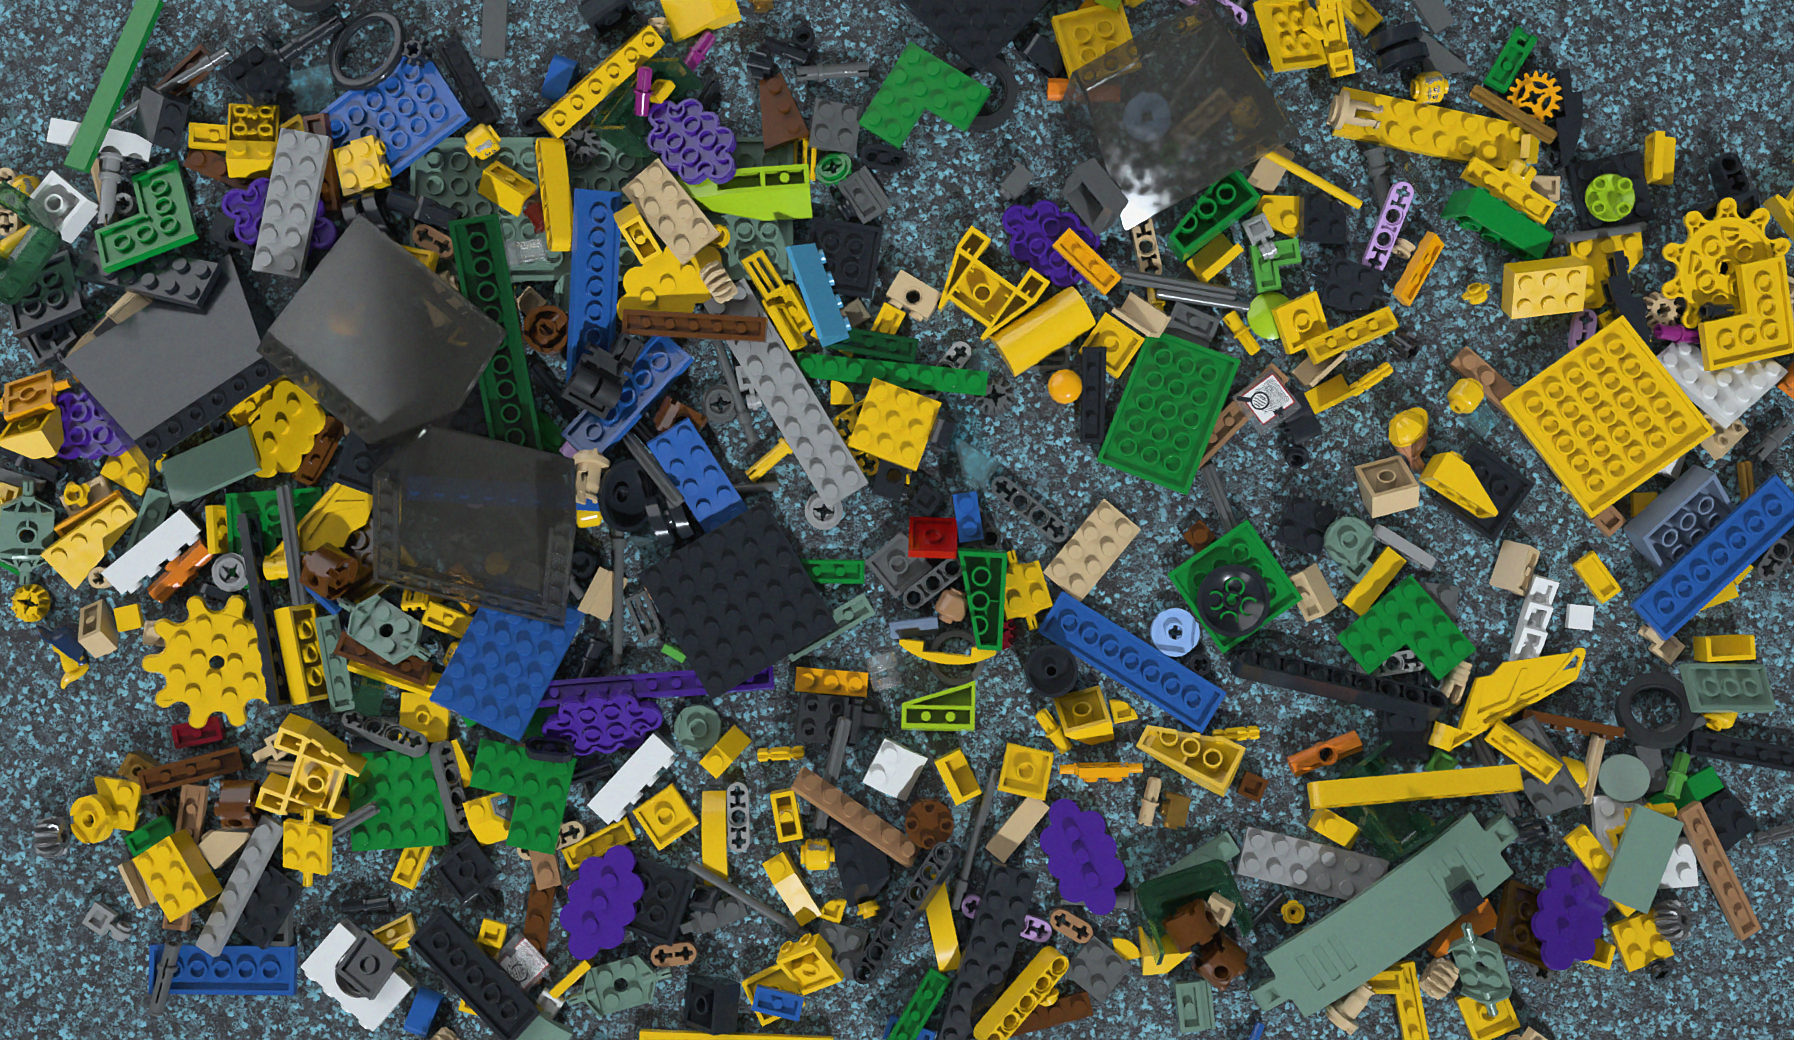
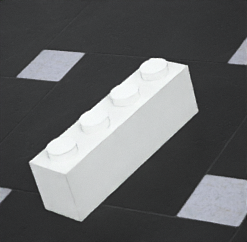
M181 508L101 572V574L121 594H124L126 591L131 594L142 585L140 580L148 575L151 578L162 569L159 564L166 559L172 561L181 554L180 547L185 543L190 546L201 537L198 533L202 528Z
M657 731L654 732L587 805L607 824H610L613 820L618 822L627 813L624 808L630 802L634 805L641 798L643 787L646 784L651 787L660 777L657 772L662 767L667 769L676 760L673 755L678 750Z

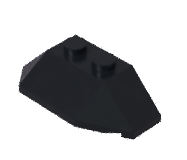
M829 815L832 842L848 907H855L859 904L873 901L890 877L886 853Z

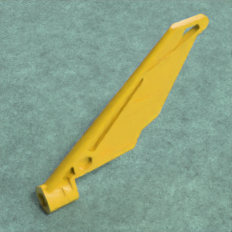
M335 482L296 525L300 552L315 551L326 542L331 543L337 548L346 547L351 533L366 525L376 496ZM283 541L269 556H265L263 572L267 580L288 578Z
M1578 647L1574 648L1570 653L1502 662L1491 675L1476 677L1458 727L1454 728L1436 721L1428 744L1452 752L1453 748L1491 728L1498 720L1503 721L1575 681L1578 678L1586 655L1585 649ZM1575 656L1578 657L1575 667L1564 669Z

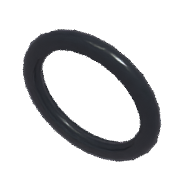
M372 10L360 14L341 30L333 43L329 56V68L333 79L339 86L352 91L368 90L385 81L394 72L403 57L402 53L405 47L403 43H407L406 30L400 18L390 11ZM382 21L389 24L394 30L395 41L386 62L376 72L365 78L350 79L341 69V59L351 37L358 30L373 22Z

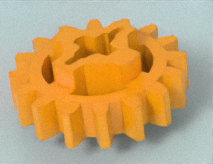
M1538 71L1534 72L1533 77L1525 73V80L1516 79L1515 81L1518 86L1516 88H1509L1514 93L1513 96H1508L1507 100L1512 101V105L1520 110L1525 107L1532 108L1535 115L1530 116L1545 123L1544 117L1546 115L1553 118L1554 115L1551 111L1553 109H1560L1556 101L1563 100L1562 96L1557 95V92L1562 88L1560 86H1553L1557 81L1555 78L1550 81L1547 80L1549 77L1548 73H1544L1542 77H1539ZM1535 82H1542L1549 88L1538 89ZM1525 86L1526 91L1523 97L1518 99L1520 91ZM1533 92L1537 95L1542 94V96L1537 99V104H1534L1533 102H1526L1528 101V99L1532 98L1531 93ZM1551 97L1549 106L1544 110L1543 105L1546 99Z

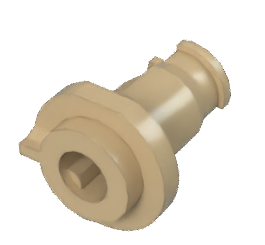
M1342 90L1339 96L1335 95L1332 99L1326 124L1331 125L1333 129L1341 130L1344 123L1361 127L1371 126L1373 129H1378L1381 121L1356 117L1355 112L1356 110L1379 114L1380 112L1383 113L1384 107L1383 105L1374 106L1368 102L1350 99V92Z
M597 448L593 450H580L570 459V466L576 470V494L573 495V500L576 503L585 505L586 498L591 499L592 503L596 504L598 502L596 495L599 490L601 473L609 469L610 461L602 453L598 452Z
M1365 982L1337 999L1336 1002L1334 1001L1325 1007L1327 1009L1325 1014L1336 1026L1351 1036L1360 1026L1355 1018L1366 1006L1371 995H1375L1376 992L1371 990L1372 987Z

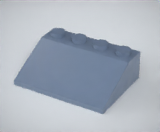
M1693 464L1625 525L1623 530L1633 546L1661 576L1735 508L1716 474Z

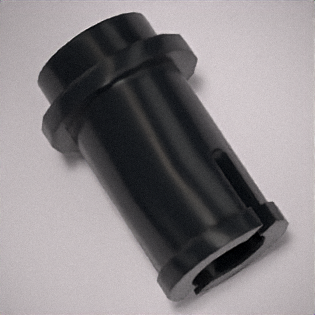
M1706 302L1700 306L1699 316L1705 321L1734 316L1735 311H1726L1727 309H1734V306L1732 304Z

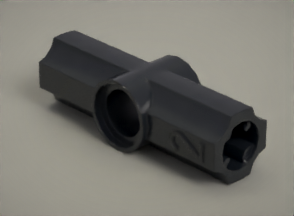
M395 189L391 190L386 199V208L388 210L409 216L410 219L429 226L433 224L450 230L448 221L459 220L463 216L461 211L440 205L439 202L421 195L416 197Z
M0 446V453L12 459L16 466L30 472H35L54 483H58L68 472V465L54 457L31 459Z

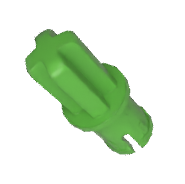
M1678 751L1675 753L1671 770L1667 772L1668 781L1663 796L1668 799L1679 800L1683 783L1687 781L1686 772L1691 757L1685 752Z

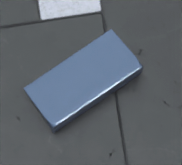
M936 616L889 622L892 639L935 635L939 632Z

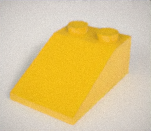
M660 0L668 25H670L674 43L703 34L704 31H712L742 20L736 0Z
M1454 451L1432 456L1420 475L1419 481L1478 518L1494 517L1498 514L1496 507L1470 465L1463 461V456Z

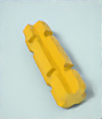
M1385 362L1378 366L1377 369L1358 379L1359 382L1356 381L1349 385V389L1352 390L1363 385L1364 389L1367 390L1381 381L1383 377L1385 378L1393 373V368L1388 362ZM1364 390L1354 394L1353 396L1355 397L1364 392Z
M1258 726L1225 728V730L1213 729L1212 737L1221 736L1231 741L1247 740V738L1250 740L1259 739L1260 730Z
M790 746L771 747L769 750L768 748H759L757 750L759 762H765L768 759H771V761L791 760V758L799 760L805 756L803 746H794V748Z

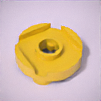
M98 793L78 798L70 810V816H73L74 821L73 824H70L71 830L78 840L86 844L105 841L111 835L114 824L118 821L117 813L112 810L109 802Z

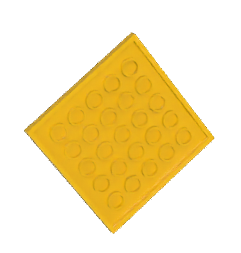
M1623 315L1499 402L1589 519L1595 517L1715 433L1712 426Z

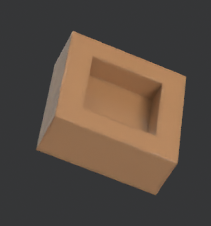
M1610 505L1590 519L1605 537H1610L1627 521L1613 505Z

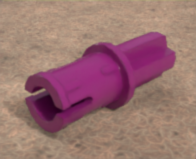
M704 31L694 47L689 48L690 52L678 68L684 74L691 77L699 63L706 59L704 56L716 41V37L711 32Z
M647 66L638 68L636 88L633 89L635 93L633 113L637 116H648L650 95L653 94L651 90L652 68Z
M1659 323L1653 330V336L1656 339L1671 340L1675 344L1681 342L1700 343L1699 330L1685 328L1680 324L1671 326Z

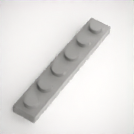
M262 815L195 944L213 957L220 956L283 834V824L271 816Z

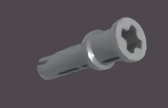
M113 152L100 153V158L103 162L102 171L98 173L102 186L97 225L103 227L105 217H107V226L114 223L117 184L122 181L120 163L124 161V157Z

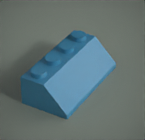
M815 243L785 247L822 348L850 338L847 331L852 329L847 316L842 317L839 308H842L843 304L839 293L834 295L831 286L835 285L830 271L825 272L823 264L827 263L823 250H817Z

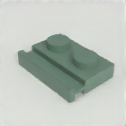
M1198 979L1174 982L1179 1031L1186 1033L1216 1029L1211 984L1206 980Z

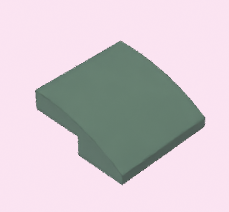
M544 1010L517 1040H569L573 1034V1028L552 1020L551 1013Z

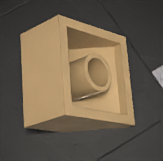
M1401 455L1354 467L1362 501L1371 518L1419 506V484Z

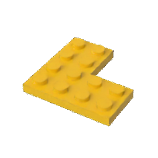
M1776 256L1735 265L1741 314L1698 323L1704 371H1713L1794 353V322L1785 256Z

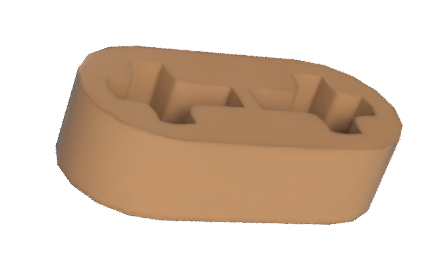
M420 224L415 227L412 237L419 246L439 253V257L442 259L454 258L451 238L426 224ZM427 232V234L433 238L432 242L426 239H423L422 241L420 233ZM438 242L446 245L449 242L448 246L451 248L450 251L443 252V250L437 246Z
M1057 907L1050 912L1049 921L1058 932L1078 943H1086L1092 938L1093 930L1086 920L1062 907ZM1063 913L1065 914V920L1070 923L1069 925H1066L1065 923L1060 922L1059 925H1057V921L1054 917L1056 915L1061 916ZM1073 925L1078 928H1082L1083 925L1086 926L1087 934H1081L1078 937L1077 931L1072 928Z
M690 940L675 941L672 947L660 943L653 949L651 960L658 967L690 964L695 960L698 948ZM684 946H687L688 950L693 951L689 958H686L685 954L677 955L676 952L683 951ZM660 949H663L664 953H672V955L665 958V961H662L661 957L656 956Z

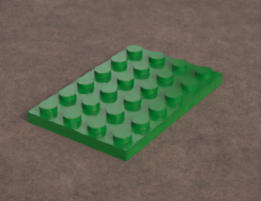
M1164 332L1160 338L1146 335L1096 461L1188 496L1241 360Z

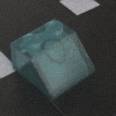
M957 438L954 449L961 478L965 480L963 485L972 491H977V489L982 491L999 463Z

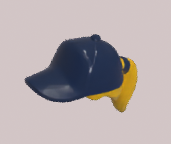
M36 624L39 636L50 643L53 651L60 655L62 667L65 671L60 686L62 689H65L70 682L79 679L89 669V664L83 656L84 647L78 642V634L69 627H62L51 631Z

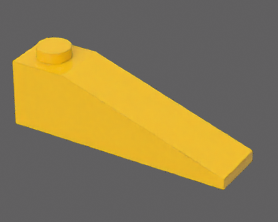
M1151 725L1146 726L1136 745L1137 748L1222 797L1225 796L1246 750L1245 747L1225 737H1212L1195 732L1186 733L1176 729Z

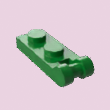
M1519 25L1510 34L1509 39L1482 82L1502 95L1509 88L1538 40V37L1534 34L1529 35L1523 31L1524 28ZM1517 40L1524 43L1523 47L1516 43Z

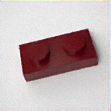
M222 715L208 718L206 725L201 728H194L189 722L171 726L175 750L226 739Z

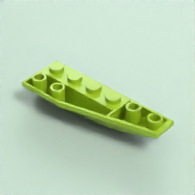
M808 164L740 168L736 170V174L730 181L723 184H715L707 178L700 184L689 185L680 176L675 177L701 210L761 221L813 218Z

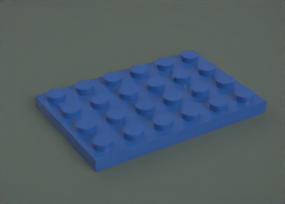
M403 56L397 68L385 81L368 90H348L319 112L329 114L334 149L350 145V141L370 135L381 138L386 147L385 158L391 169V180L470 121L472 118L434 60L425 64V68H421L417 64L413 67L407 64L409 58ZM362 194L353 196V198L361 202Z
M498 573L429 698L430 702L520 742L586 614L577 610L578 607L541 590L537 591L515 583L514 578Z

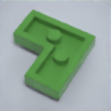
M1298 238L1273 242L1278 254L1274 255V258L1270 260L1269 258L1263 259L1258 248L1262 244L1249 246L1256 294L1282 289L1278 267L1302 262Z

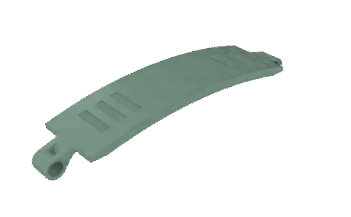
M1468 812L1375 883L1263 955L1262 957L1275 976L1256 981L1248 989L1250 994L1264 1012L1289 999L1293 1000L1305 1018L1326 1007L1406 956L1460 917L1462 914L1448 893L1467 879L1472 880L1484 898L1513 874L1501 856V851L1515 840L1519 833L1505 813H1499L1491 817L1486 822L1485 830H1483L1473 814Z

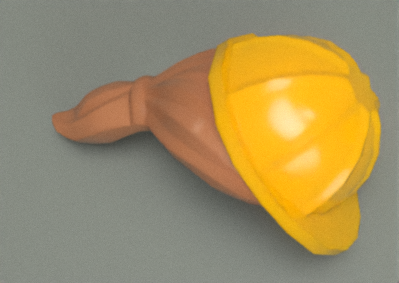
M1415 407L1400 412L1389 422V440L1399 453L1407 457L1410 468L1421 475L1425 469V464L1420 457V453L1424 450L1428 439L1429 416L1423 408Z

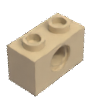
M903 270L899 271L886 293V298L889 299L888 303L899 310L902 307L910 311L909 316L919 322L922 319L925 321L929 320L942 296L941 292ZM915 292L919 295L920 299L916 303H909L906 299L907 294Z

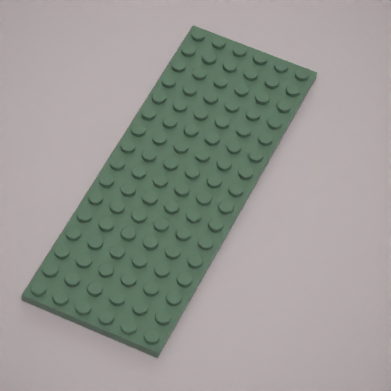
M500 137L502 140L499 142L500 150L486 160H481L478 156L471 157L464 147L467 144L465 138H446L411 164L410 195L416 197L421 195L439 202L440 205L461 211L463 213L462 219L496 213L501 216L513 282H558L563 274L571 270L572 252H550L546 240L535 144L537 138L553 137ZM582 137L581 140L573 139V141L578 145L577 150L580 149L581 146H587L590 148V146H588L587 143L584 141L585 137ZM600 137V151L592 161L587 163H576L566 156L573 213L575 188L622 192V208L632 204L621 190L630 182L628 176L650 165L657 158L662 161V157L654 154L647 143L648 137ZM736 137V149L731 156L736 162L737 169L793 165V143L765 154L763 137ZM496 160L537 185L535 193L525 200L522 212L518 217L478 193L483 170ZM669 170L674 177L680 176L678 171ZM701 210L713 225H723L730 233L728 245L717 250L722 256L723 267L733 281H739L742 278L746 281H752L742 266L741 260L761 249L782 281H794V271L785 247L794 245V219L761 221ZM643 217V219L645 220V222L647 223L648 227H649L650 230H651V227H650L649 223H648V222L646 221V219ZM410 219V247L424 249L414 242L412 237L415 227L422 223ZM433 224L430 226L451 238L450 230ZM423 232L420 233V236L422 237V241H423V239H426V240L432 242L433 238L430 237V236L427 234V232H426V233H423ZM622 232L618 282H623L624 275L629 269L643 266ZM663 240L657 241L662 252H664L667 245ZM440 242L437 244L443 252H449L451 249L448 246L449 242L446 245ZM455 256L448 260L439 257L434 274L449 270L451 276H455L457 282H460ZM760 257L756 258L769 280L774 281ZM749 262L760 281H763L752 262ZM410 272V279L414 282H419L421 278L427 277L426 275Z

